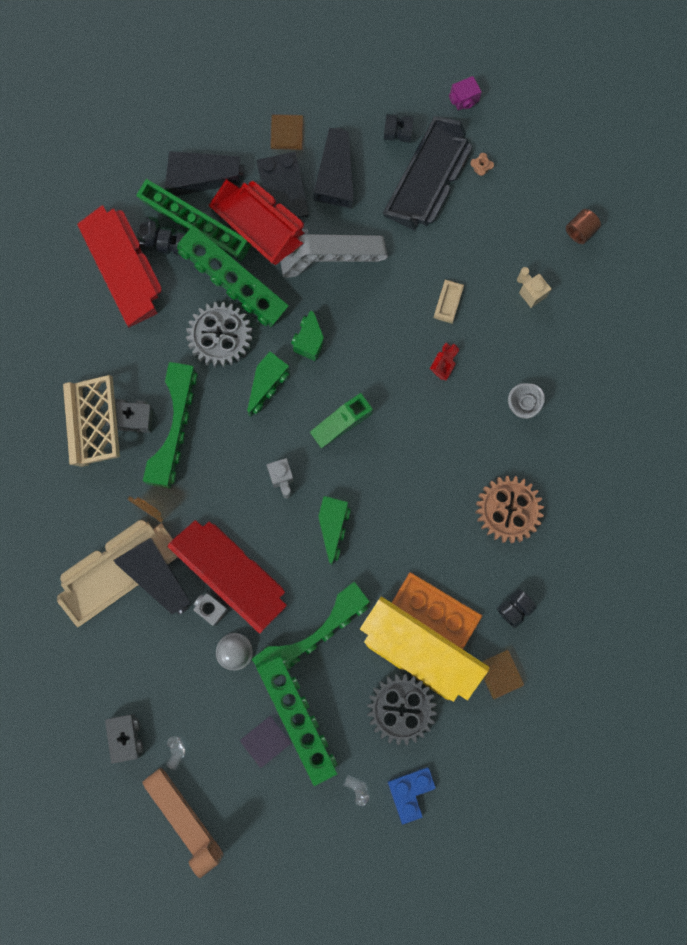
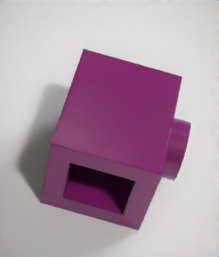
M471 76L452 84L449 98L452 105H455L458 111L469 109L479 102L481 90L474 77Z

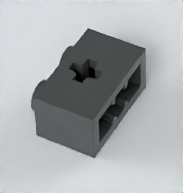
M123 399L115 400L118 431L151 433L153 408L148 402L136 401V403H128L127 400ZM133 412L134 415H131L130 419H128L126 415H130ZM106 422V426L110 429V424Z
M135 714L106 719L105 724L111 764L140 758L141 753H143L142 740L138 739L137 731H140V722L138 718H135ZM125 734L130 737V740H121V736Z

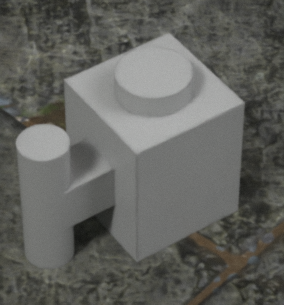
M287 458L267 464L273 487L280 486L283 497L285 499L290 498L291 492L288 484L294 481Z

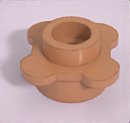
M481 153L478 158L472 159L470 163L474 171L480 176H483L489 169L491 170L494 167V163L489 161L485 153Z

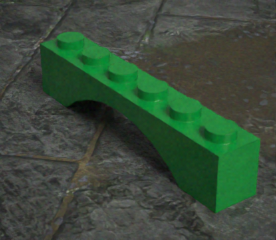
M169 362L165 383L169 388L173 401V422L163 446L147 461L143 482L146 485L170 489L171 484H175L177 472H174L175 465L179 464L181 452L178 451L180 444H183L185 439L183 428L184 424H188L189 421L188 405H192L194 393L191 391L198 379V373H196L193 366Z
M353 582L337 594L330 616L313 635L292 645L268 646L251 660L257 665L279 654L281 659L286 657L290 667L300 661L299 656L306 652L308 655L317 648L316 643L321 639L325 642L335 635L333 633L334 629L338 626L343 629L352 622L349 619L354 614L360 616L368 610L366 605L370 602L357 584ZM282 674L276 675V676L274 677L273 681H274L275 679H277L279 676H281Z

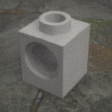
M207 593L205 596L201 594L194 603L196 607L193 609L213 626H216L228 611L227 608ZM207 603H213L215 610L212 614L207 615L204 612V606Z

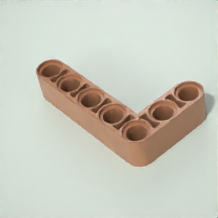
M159 768L142 783L193 856L188 863L196 876L202 878L220 863L224 854L167 773L162 768Z

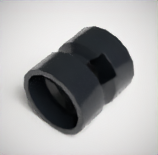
M386 113L383 140L394 141L398 138L400 142L411 143L414 117L403 115L399 118L396 114Z
M161 226L157 238V251L166 254L173 252L174 255L180 256L177 245L188 231L177 230L175 232L174 228Z
M519 588L509 596L510 601H504L497 607L499 614L515 629L524 621V616H530L537 609L532 599Z

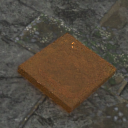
M272 115L271 149L302 150L303 115Z
M130 496L127 500L160 523L163 521L160 517L162 513L139 497L136 500Z
M508 650L482 661V663L490 667L483 679L493 699L524 686Z

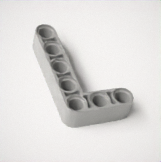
M308 234L299 236L298 239L304 244L285 257L280 263L283 277L290 278L298 276L313 261L378 262L385 260L388 254L383 236Z

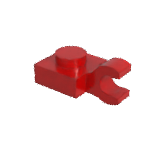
M445 343L442 347V352H438L430 370L441 380L447 381L456 364L453 358L459 352V348L455 344L451 347L448 343Z

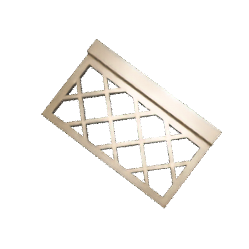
M107 375L75 384L71 382L63 384L70 465L84 467L89 466L90 463L120 457L113 376ZM106 382L107 389L101 394L98 388L102 383ZM83 387L91 389L86 398L83 397ZM95 393L101 397L96 406L90 403ZM106 401L108 403V410L104 415L100 408ZM87 405L93 409L88 418L85 417L84 413ZM96 414H99L102 419L96 427L92 420ZM106 422L110 424V430L107 435L101 431ZM88 426L94 429L90 438L86 437ZM98 434L104 437L99 447L93 443ZM108 442L112 444V453L106 454L103 451ZM92 446L96 451L91 458H88V449Z

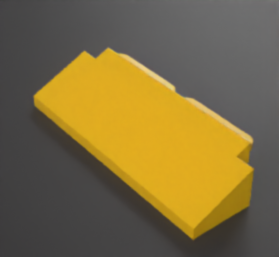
M382 596L360 628L361 631L368 635L364 643L369 649L399 669L408 671L412 677L414 676L418 681H423L425 686L446 700L454 702L456 697L460 695L468 701L490 668Z

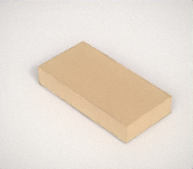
M449 280L444 281L433 318L453 323L464 285Z

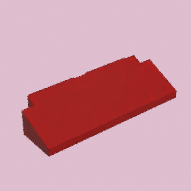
M226 179L208 205L274 265L304 244L298 239L299 236L305 233L302 231L304 223L282 204H277L274 207L276 199L255 181H250L248 185L243 183L241 188Z
M100 206L77 225L129 328L157 315L151 301L158 298L157 294L161 293L162 288L146 256L142 253L136 254L135 251L139 249L140 244L124 212L121 210L115 211L113 208L107 213L104 206Z
M194 520L168 544L167 547L259 634L287 606L280 599L285 593L283 588L255 561L250 560L239 546L211 522L202 526Z

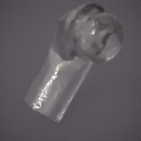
M172 736L167 741V746H170L172 756L166 765L176 770L185 755V749L182 740L177 736Z
M348 775L344 786L355 791V802L358 806H365L370 798L366 784Z

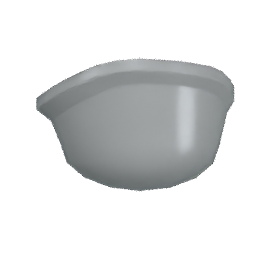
M528 383L515 386L508 396L511 411L516 416L524 419L536 416L541 411L545 400L542 389L537 385Z
M238 633L224 636L216 648V658L219 664L233 671L246 667L253 655L250 641Z

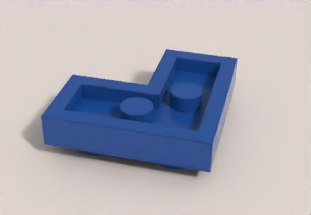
M426 767L387 781L402 825L423 818L416 796L436 789L429 768Z

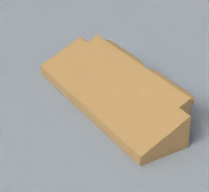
M138 520L108 541L105 545V552L94 551L61 574V586L65 591L57 595V602L77 628L138 586L130 576L115 564L114 559L149 538H153L168 564L178 557L167 547L173 538L162 523L152 528L149 522Z

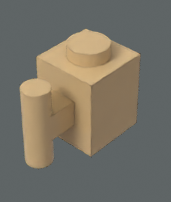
M527 267L521 269L517 281L518 283H523V286L519 293L530 308H532L548 296L551 288L540 274L531 278Z

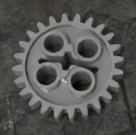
M214 302L213 308L206 304L207 310L204 311L199 308L200 315L193 314L195 321H189V325L192 328L186 329L187 333L191 334L186 337L187 341L191 342L188 346L190 349H194L192 351L194 356L199 355L198 359L200 362L205 359L207 366L211 361L215 368L218 362H221L222 366L225 367V362L228 361L232 366V359L235 358L237 361H240L239 354L245 356L244 348L250 349V344L247 343L252 341V336L248 335L252 333V328H247L250 326V321H244L246 314L240 315V308L233 311V304H230L228 308H226L224 302H222L221 307H218L217 303ZM209 321L216 322L213 327L206 326V323ZM229 323L236 324V327L232 330L226 328ZM222 332L223 334L220 335V338H217L216 335ZM206 340L213 341V344L211 346H203V343ZM227 342L233 343L230 349H224L223 345Z

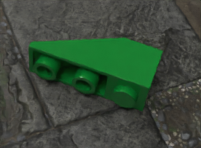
M271 351L256 368L247 409L250 417L254 413L257 415L262 410L263 402L267 398L271 399L276 393V387L279 383L283 384L290 376L289 366Z
M360 393L343 404L311 430L310 433L322 449L370 417L373 409Z
M324 496L318 517L330 565H333L334 560L338 561L341 550L337 548L338 541H343L346 530L342 528L344 520L348 521L351 509L347 508L348 502Z

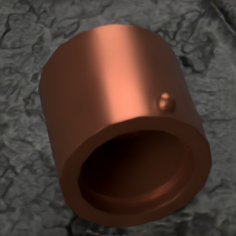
M582 209L565 228L571 239L578 244H585L601 227V222L592 211Z

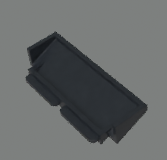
M437 116L433 117L383 211L384 217L413 231H416L419 223L428 226V224L436 220L451 191L449 187L450 182L458 178L472 151L471 144L468 143L467 139H464L466 132L462 122Z

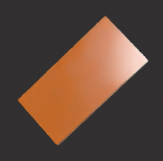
M409 572L392 601L394 605L461 649H464L482 617L481 614Z

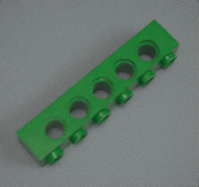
M148 179L144 181L136 195L144 204L187 230H190L194 225L224 252L240 262L243 261L252 246L241 235Z
M194 225L178 243V253L185 260L190 259L195 263L194 267L199 272L207 273L211 277L210 280L216 286L220 287L221 285L226 289V294L233 300L238 299L242 303V307L247 312L256 314L258 321L264 326L269 325L272 327L289 306ZM202 248L205 251V255L198 256L194 250ZM217 261L220 263L221 268L215 270L210 266V263ZM234 275L237 281L230 283L227 281L226 276ZM250 288L253 294L245 296L242 289ZM265 301L268 304V309L263 310L259 308L258 302Z
M277 654L257 664L258 673L313 786L337 775L335 767L338 764L333 754L329 756L325 748L329 747L324 735L319 736L316 731L319 725L314 715L310 717L306 710L310 706L305 696L300 698L297 692L300 686L295 676L291 678L287 671L291 667L286 657L281 659L280 655ZM276 675H284L285 681L282 684H275L273 679ZM287 694L294 695V701L290 704L283 702V698ZM298 713L303 714L304 718L300 723L292 721L294 715ZM311 733L313 734V739L310 742L302 741L303 735ZM315 753L323 754L321 760L317 762L312 761L311 758Z

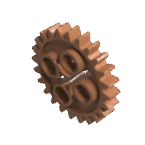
M506 476L503 482L499 477L497 478V484L491 481L489 483L490 488L486 486L483 488L486 494H479L478 497L482 501H477L476 505L480 506L481 509L476 510L475 513L481 514V517L477 521H484L485 524L481 529L488 528L487 535L494 533V540H497L500 536L502 537V543H505L507 538H509L510 543L513 544L516 537L521 542L523 541L522 535L529 538V531L532 533L537 531L534 525H541L537 518L544 516L538 512L544 508V506L538 505L542 498L535 497L538 490L532 492L530 490L532 484L527 487L524 485L525 479L518 483L517 476L512 481H510L509 476ZM511 492H514V498L511 504V509L514 511L509 515V526L508 528H506L505 522L507 520L508 510L505 508L508 507L510 504ZM497 493H503L506 501L499 502L496 498ZM518 497H523L526 500L525 507L518 505ZM493 513H499L502 516L501 523L493 520ZM514 517L522 519V527H517L513 523Z

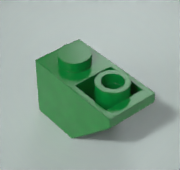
M310 311L308 316L304 315L300 323L302 328L299 334L295 333L291 344L293 345V352L316 361L324 345V337L314 312Z

